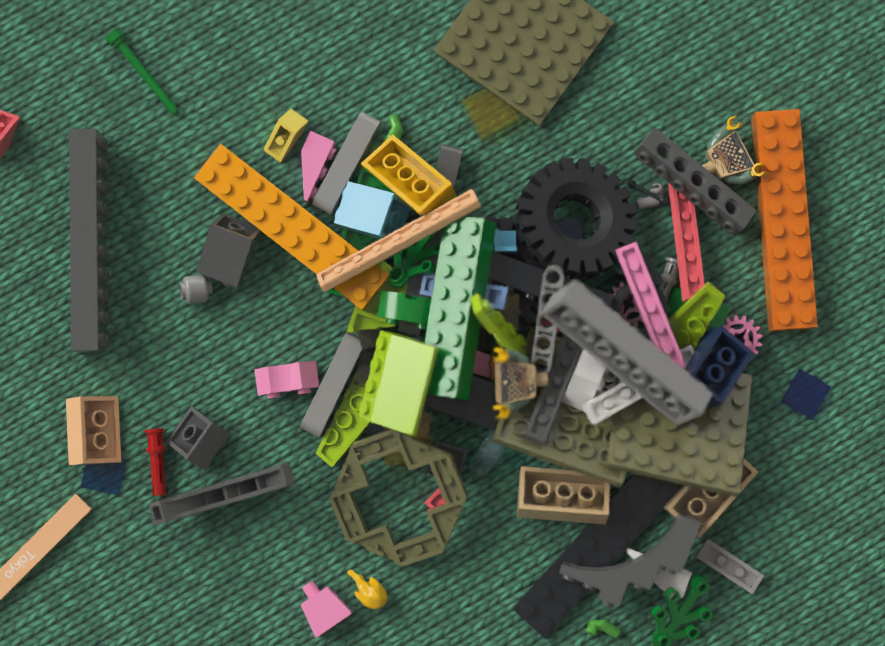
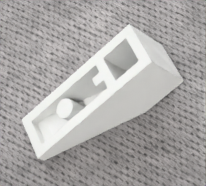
M627 548L625 551L632 559L643 554ZM660 565L653 582L664 591L663 595H665V591L668 588L674 587L680 593V597L683 598L692 572L683 569L682 573L676 572L671 574L662 569L663 566Z

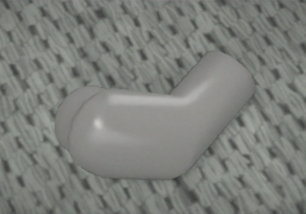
M655 183L652 185L650 192L663 197L665 190L662 184ZM649 195L648 197L637 199L639 210L659 205V201Z

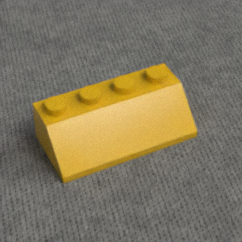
M394 135L390 136L361 163L365 169L420 215L427 214L457 197L449 180Z

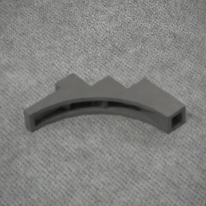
M287 462L150 503L149 508L154 526L293 485V473Z
M679 512L672 527L661 541L639 557L615 566L605 567L579 566L563 561L559 573L563 574L562 577L568 581L575 582L576 579L583 582V586L588 589H600L598 598L601 599V603L610 607L614 605L619 606L628 582H631V586L644 591L646 588L650 590L660 565L663 566L662 569L671 574L676 572L682 573L701 521Z

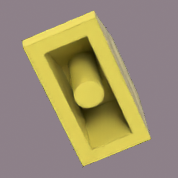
M293 109L288 110L278 119L263 150L281 163L300 138L308 120Z

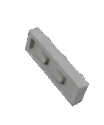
M706 539L695 556L751 594L754 593L764 577L763 574L709 539Z

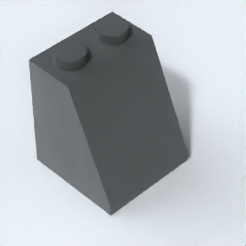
M222 213L210 225L196 272L204 275L206 279L219 280L225 286L238 287L243 281L262 231L253 224Z

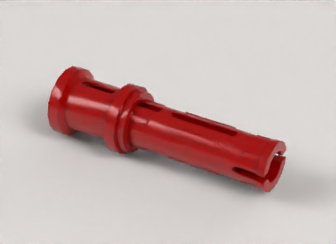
M165 428L145 430L148 439L146 452L150 454L152 496L167 495L163 453L166 450L163 443Z

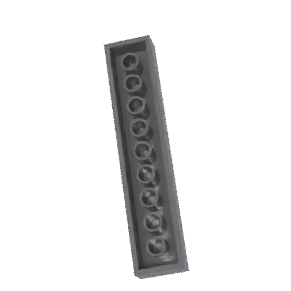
M69 129L71 351L77 353H106V348L110 347V337L106 335V326H109L110 323L109 313H106V304H109V291H106V282H109V270L106 269V260H109V249L105 247V239L109 237V229L105 225V217H108L109 213L108 204H105V195H108V183L105 182V174L108 173V162L104 161V152L108 151V142L97 129Z

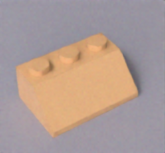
M118 396L66 399L69 465L121 462Z

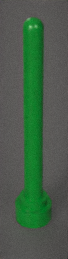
M117 28L110 32L105 38L111 46L119 48L168 111L174 116L177 115L179 109L126 45L125 35Z

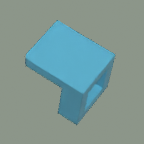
M496 229L494 252L499 254H516V231H499V229Z

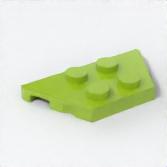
M384 260L376 264L387 274L393 269ZM388 278L364 310L355 305L346 332L352 333L395 327L393 324L385 323L386 319L377 317L381 291L406 294L409 284L407 283L403 287L396 288L390 283Z

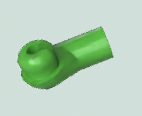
M394 114L388 117L391 129L388 135L384 136V142L392 135L399 140L403 135L404 131L398 114Z
M605 619L591 620L587 623L586 632L591 636L597 635L598 631H604L611 637L616 638L620 633L618 627Z

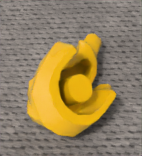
M348 570L347 574L357 584L359 593L355 591L354 594L364 606L374 610L384 607L388 600V594L380 582L373 577H370V581L366 582L362 575H358L353 570Z

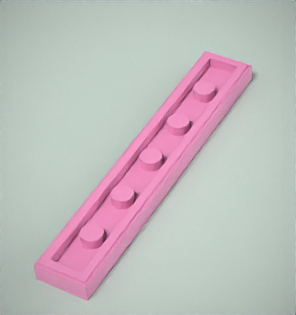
M637 242L616 249V255L651 342L661 352L670 356L672 361L681 368L686 367Z

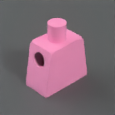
M312 580L302 587L309 599L303 602L301 606L316 638L352 613V610L329 586L320 591Z

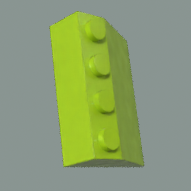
M380 330L376 341L375 354L370 365L369 377L365 384L363 401L360 404L359 417L416 436L438 348L402 334Z

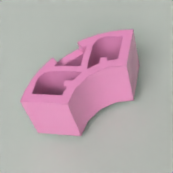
M316 361L255 369L258 396L267 395V399L278 398L280 393L298 391V394L311 393V388L319 387Z

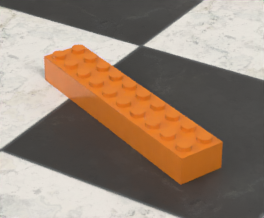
M800 109L755 112L751 117L755 164H765L759 168V173L767 172V175L764 177L756 176L768 331L814 329L818 325Z

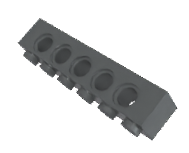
M656 127L645 136L633 153L642 163L648 165L659 177L665 179L676 191L682 193L693 205L698 206L709 218L715 220L726 232L733 236L746 227L756 212L751 205Z

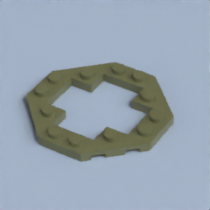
M389 429L354 442L350 447L348 457L329 499L345 539L353 544L357 543L367 548L366 550L381 557L385 556L402 567L443 553L468 497L452 454L394 429ZM401 451L409 471L430 464L445 504L426 511L433 531L396 544L388 524L371 530L367 529L352 491L366 487L371 483L363 465L364 463Z

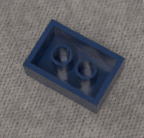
M722 325L706 333L684 369L713 394L706 406L708 409L723 404L754 355V352Z

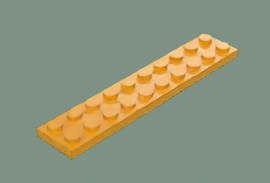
M222 144L217 147L194 177L316 274L358 252L352 245ZM375 264L333 288L361 310H364L390 275Z

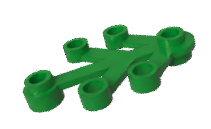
M435 232L419 240L417 245L415 242L408 246L407 250L404 248L400 253L393 254L395 267L389 273V280L394 287H403L411 277L421 273L426 275L434 273L436 267L430 260H425L421 265L413 268L412 266L415 262L435 254L439 256L441 241L425 249ZM406 254H407V257H408V258H407V260L405 261V263L403 264V258H405V256H406Z
M697 574L690 579L689 585L692 590L679 609L677 601L680 598V593L674 587H670L665 591L670 621L666 627L664 619L667 617V611L660 605L653 608L652 615L656 623V630L651 637L653 646H671L673 641L685 637L692 640L699 637L700 630L694 624H689L685 629L677 631L675 629L678 625L698 619L706 622L712 618L713 613L707 606H702L698 610L687 613L698 596L705 594L709 590V581L703 575Z

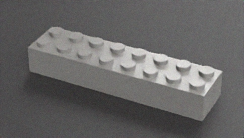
M574 280L553 293L541 312L546 319L675 425L702 415L713 394L702 383L690 376L688 371L672 361L670 356L655 347L653 342L643 337L635 327L625 322L618 313L608 308L600 298L590 293L583 284Z

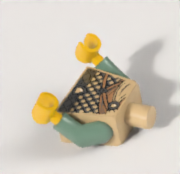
M731 116L727 124L714 134L707 145L708 151L705 156L708 162L702 166L710 173H714L721 182L725 181L727 184L742 185L755 179L756 176H766L767 172L759 173V168L765 164L756 163L754 165L737 131L733 132L732 130L742 127L743 123L740 122L735 126L733 120L737 116Z
M495 348L494 351L499 352L498 358H493V361H495L496 402L503 405H495L494 409L500 410V414L496 416V419H506L511 413L529 403L530 398L536 396V386L548 385L547 373H535V365L530 363L528 357L518 351Z

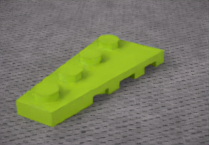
M709 282L698 290L668 320L679 349L690 344L695 349L724 300L725 295Z
M479 294L470 297L474 314L490 334L493 332L500 347H506L507 350H516L527 357L525 349L527 343L523 335L516 333L513 325L510 322L507 323L502 314L493 309L488 299L484 300Z
M356 372L343 396L344 398L339 409H337L330 427L327 429L315 453L332 468L337 465L351 445L357 441L372 423L359 417L360 404L363 401L367 381Z

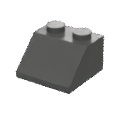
M191 406L166 442L185 459L205 470L221 446L226 442L230 433Z

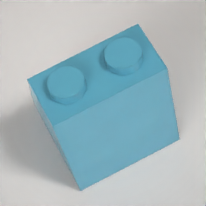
M348 181L342 193L340 207L335 213L334 223L344 229L380 240L404 227L410 206L394 193Z

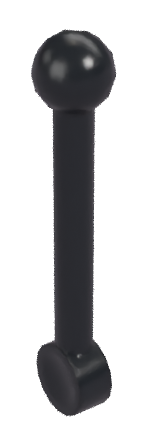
M633 180L627 182L630 188H635L658 200L661 205L667 204L668 200L666 197H660L637 185Z

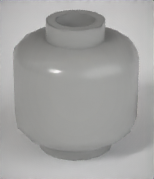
M201 274L186 276L183 278L182 283H179L181 299L185 300L188 304L207 302L209 294L213 293L211 281H207L205 276Z

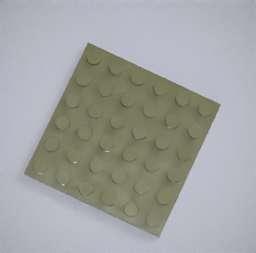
M470 0L435 47L433 53L539 127L610 30L614 21L584 0Z
M533 327L529 329L526 338L527 345L525 346L530 363L536 328ZM558 336L555 338L552 362L562 340ZM545 337L538 340L542 347H548L551 344L550 340ZM542 359L535 362L536 366L540 369L548 366L547 362ZM610 370L607 376L602 377L606 381L601 392L596 391L593 398L617 385L618 377ZM536 386V396L530 398L529 403L511 413L508 418L499 419L492 442L614 486H622L626 472L605 467L613 414L592 425L586 412L561 402L547 441L542 446L523 438L543 386Z
M742 373L722 405L710 409L705 407L702 415L679 425H675L643 397L614 413L605 467L738 497L741 487L752 375ZM618 378V383H617V385L623 382V381H622L621 379H619V378Z

